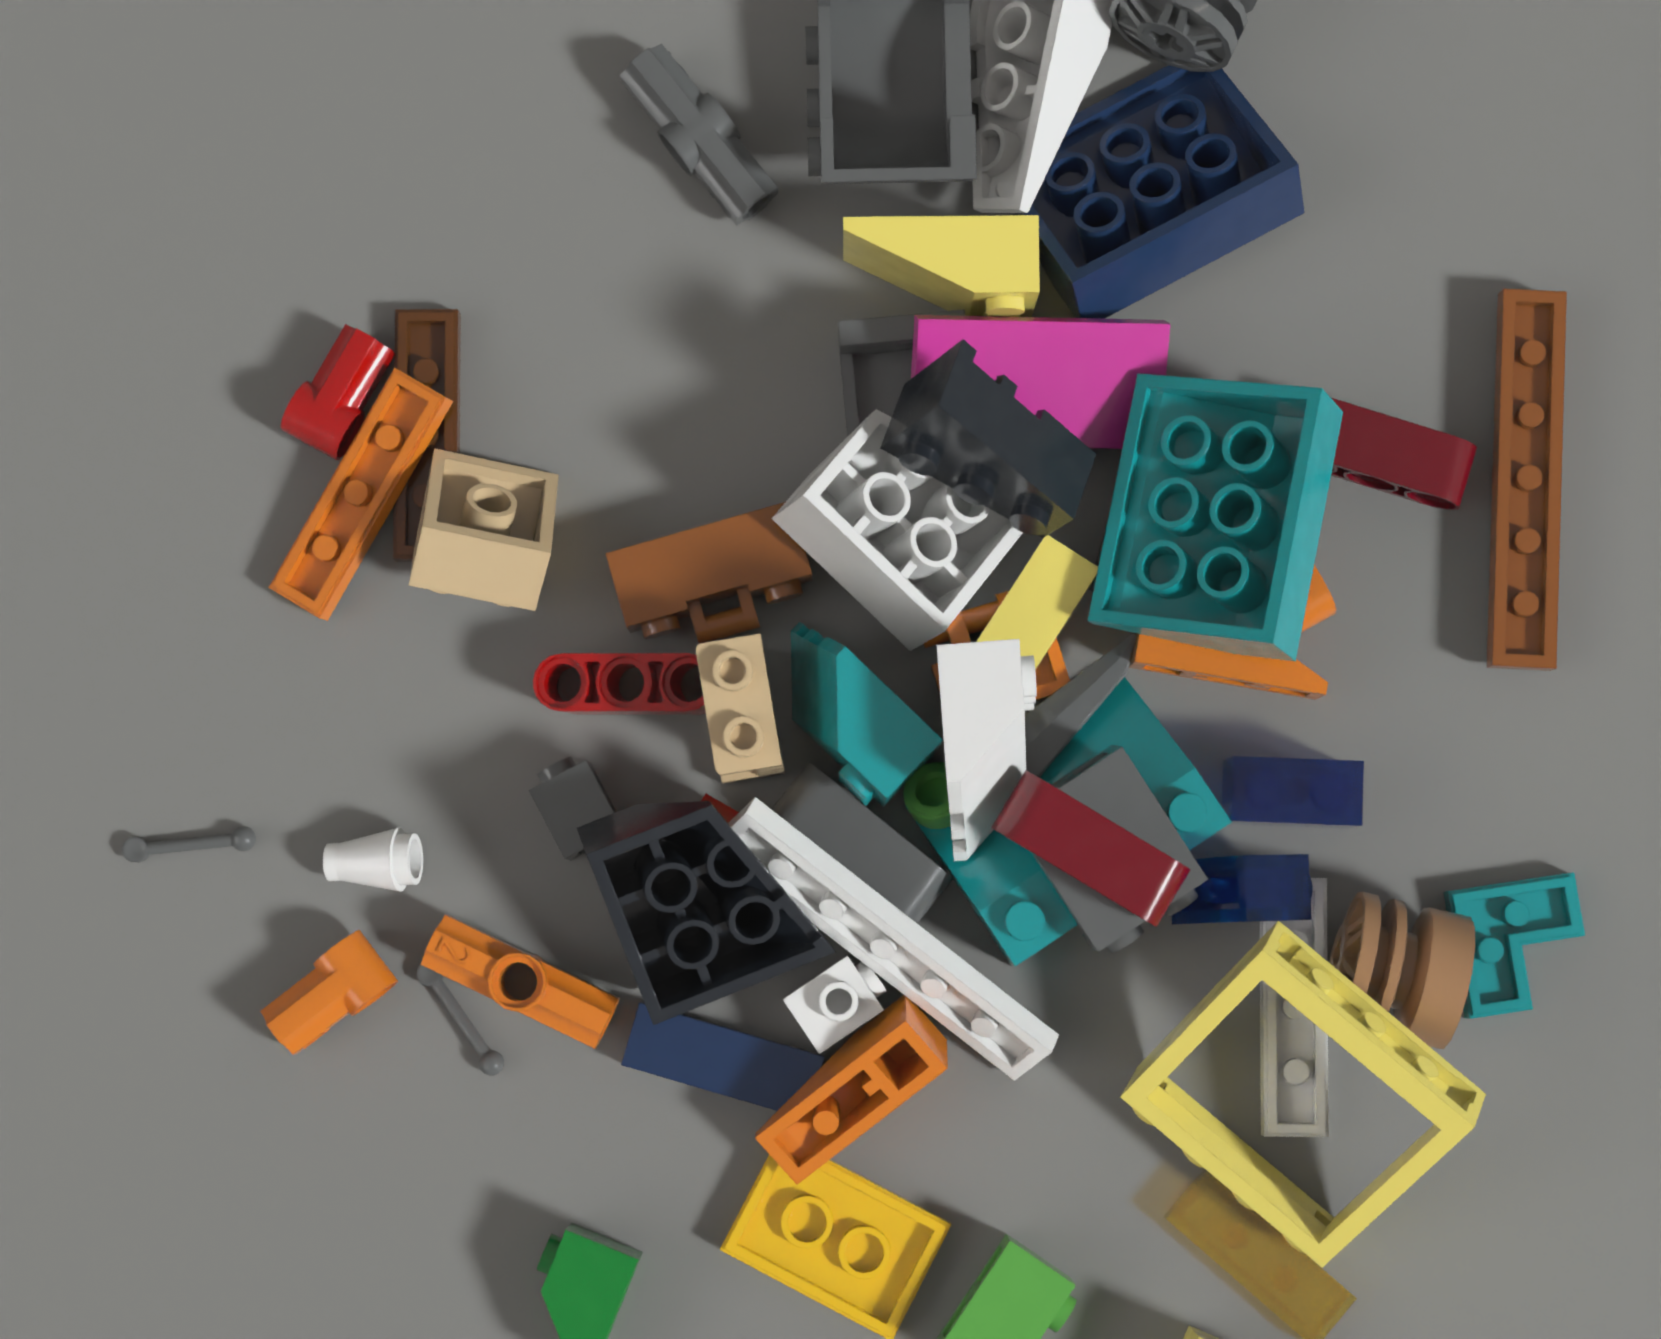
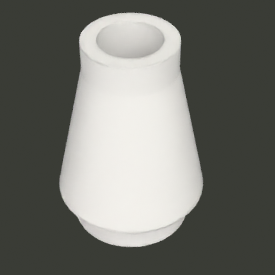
M395 828L341 843H327L323 852L324 874L328 881H345L402 892L406 885H417L421 880L423 850L420 838L416 833L405 834L402 828Z

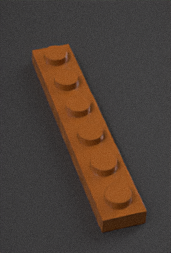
M1504 288L1498 293L1487 668L1540 671L1557 669L1566 291Z

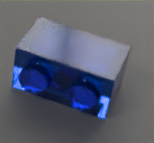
M1232 756L1223 760L1222 808L1232 821L1230 824L1342 829L1360 827L1363 825L1364 761Z

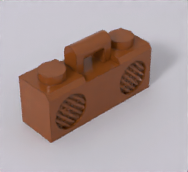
M785 502L605 553L624 621L629 632L633 633L642 630L644 639L665 636L681 629L679 619L691 616L698 643L711 642L760 627L752 598L764 595L767 604H775L804 594L801 584L813 581L806 551L772 520V517ZM738 595L740 607L704 617L701 605Z

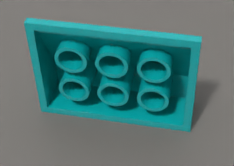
M1137 374L1088 621L1095 625L1232 654L1296 662L1343 411L1324 389Z
M1125 677L1040 777L1049 784H1052L1110 745L1122 746L1189 850L1232 823L1197 769ZM916 822L1010 966H1017L1078 925L1029 850L993 830L968 860L954 861L951 826L944 829H929Z

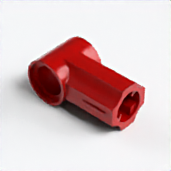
M345 324L312 382H304L292 396L281 420V430L335 460L343 458L365 419V411H363L365 405L395 356L393 350L367 333Z

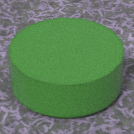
M932 762L923 765L906 782L904 787V801L912 817L917 823L929 829H944L951 826L945 762Z

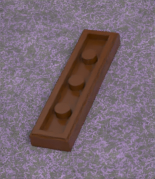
M395 309V368L454 401L394 504L393 559L396 562H412L415 541L434 448L460 454L461 313L458 309Z

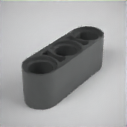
M811 763L804 767L771 808L917 924L953 880L935 862Z

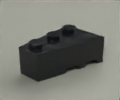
M962 339L904 384L880 449L898 458L902 466L909 471L920 475H929L953 488L956 495L962 500L974 505H984L1009 519V523L1018 531L1044 538L1074 520L1096 453L1045 409L1038 410L1036 415L1014 398L1018 386L1005 375L997 376L996 380H993L973 362L977 350Z

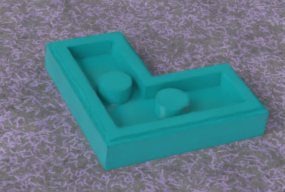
M1574 872L1443 892L1446 911L1471 917L1475 926L1473 970L1468 995L1463 1008L1466 1019L1532 1010L1533 1006L1522 945L1585 936Z

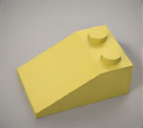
M1039 215L843 217V261L947 311L965 309V316L1032 317L1040 293Z

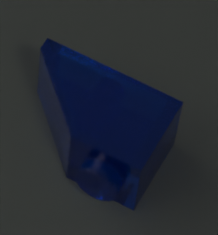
M1309 854L1240 855L1195 859L1208 880L1194 888L1199 895L1195 901L1172 915V925L1312 920L1311 897L1313 885L1309 875Z

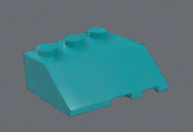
M801 622L791 630L792 720L842 767L838 772L840 774L838 780L864 806L874 798L884 807L906 782L937 752L943 739L846 646L829 637L824 638L818 631L814 629L809 630Z

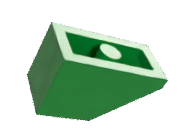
M574 1223L567 1227L563 1237L553 1233L550 1235L537 1266V1271L547 1274L540 1292L560 1339L609 1338L642 1256V1251Z

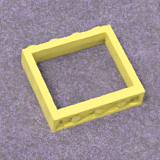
M1278 920L1138 1065L1120 1098L1132 1107L1135 1114L1142 1121L1155 1126L1180 1147L1190 1162L1206 1169L1232 1191L1234 1197L1241 1205L1255 1211L1277 1229L1292 1248L1305 1253L1323 1268L1475 1127L1486 1093ZM1261 980L1434 1124L1335 1217L1329 1214L1168 1078L1176 1067Z

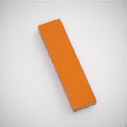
M394 367L268 588L319 619L328 621L454 401Z

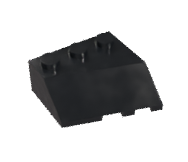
M710 801L636 804L577 827L587 858L653 1025L836 952Z

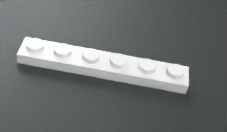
M754 797L728 823L817 928L1015 1081L1052 1053L1059 1036L1058 1033L758 798Z

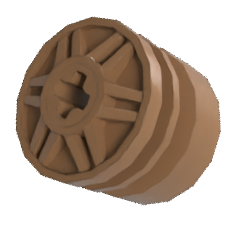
M1358 892L1350 903L1343 924L1337 932L1329 963L1386 1011L1389 1012L1390 1008H1393V1016L1429 1047L1445 1049L1452 1040L1459 1024L1468 995L1475 953V926L1472 918L1469 916L1428 907L1423 908L1409 933L1407 932V909L1404 901L1388 900L1381 912V903L1378 895Z

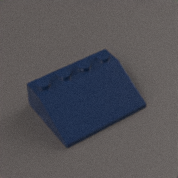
M1168 65L1076 113L1029 212L1013 213V215H1039V261L1054 288L1074 317L1105 319L1304 214L1305 211L1299 164L1224 70L1221 68L1214 72H1193Z

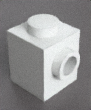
M847 955L786 996L783 1001L820 1054L882 1012L884 1009L877 1000V997L887 990L873 970L862 962L854 966Z

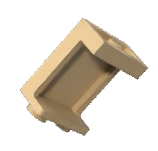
M761 634L698 644L696 655L716 772L721 776L722 784L785 774Z

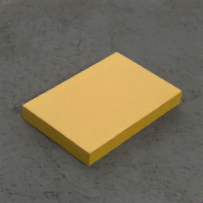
M768 1155L720 1250L886 1339H894L952 1224L832 1159L796 1185L777 1162Z

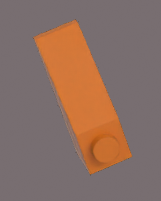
M1138 633L1129 668L1313 700L1325 696L1328 682L1297 659L1295 662L1232 654Z
M905 995L901 996L860 1028L755 1133V1139L795 1184L798 1185L947 1070V1039L913 1001Z

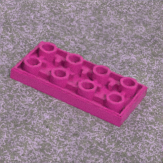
M914 315L911 378L964 339L977 350L973 362L993 380H996L997 376L1005 375L1018 386L1014 398L1034 415H1036L1038 410L1045 409L1089 448L1122 449L1137 374L1166 376L1170 323L1166 320Z

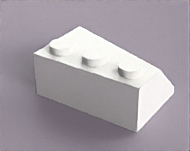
M876 409L807 476L772 517V520L908 650L912 651L946 631L1023 532L1015 529L1009 523V519L984 505H974L962 500L956 495L953 488L935 478L909 471L902 466L898 458L880 449L892 417Z
M1019 639L937 645L946 780L954 861L968 860L994 830L991 828L1026 770L1025 710H1034L1037 687L1034 655L1021 656Z

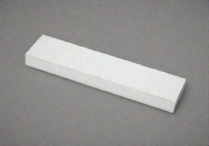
M1259 878L1260 939L1279 920L1327 960V878ZM1261 980V1135L1264 1137H1329L1328 1035Z

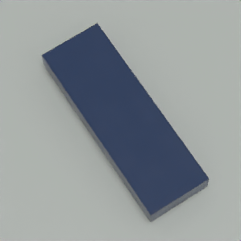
M640 1002L621 1065L778 1111L822 1067L825 1056L683 1014L653 1025L645 1003Z

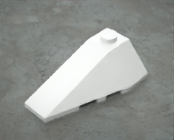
M1113 0L972 1L970 11V49L976 51L977 78L971 80V102L978 104L979 130L976 132L977 180L972 181L974 210L981 213L1029 212L1107 49L1112 27L1108 11Z

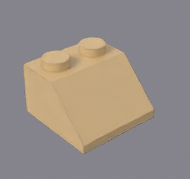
M434 448L408 586L428 589L440 594H453L493 602L505 607L513 606L535 611L551 556L559 475Z

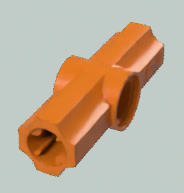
M448 914L444 915L435 929L420 964L494 1000L504 1009L517 1011L593 1049L597 1048L620 1000V997L547 963L538 955L524 952ZM519 962L531 967L537 977L536 990L526 1000L514 998L505 988L504 979L506 972L511 966Z

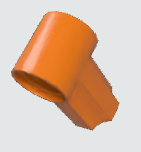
M360 930L348 935L326 951L313 963L315 967L313 971L260 1011L267 1027L279 1043L283 1044L292 1055L306 1049L349 1013L351 1016H354L367 1008L398 983L396 977Z

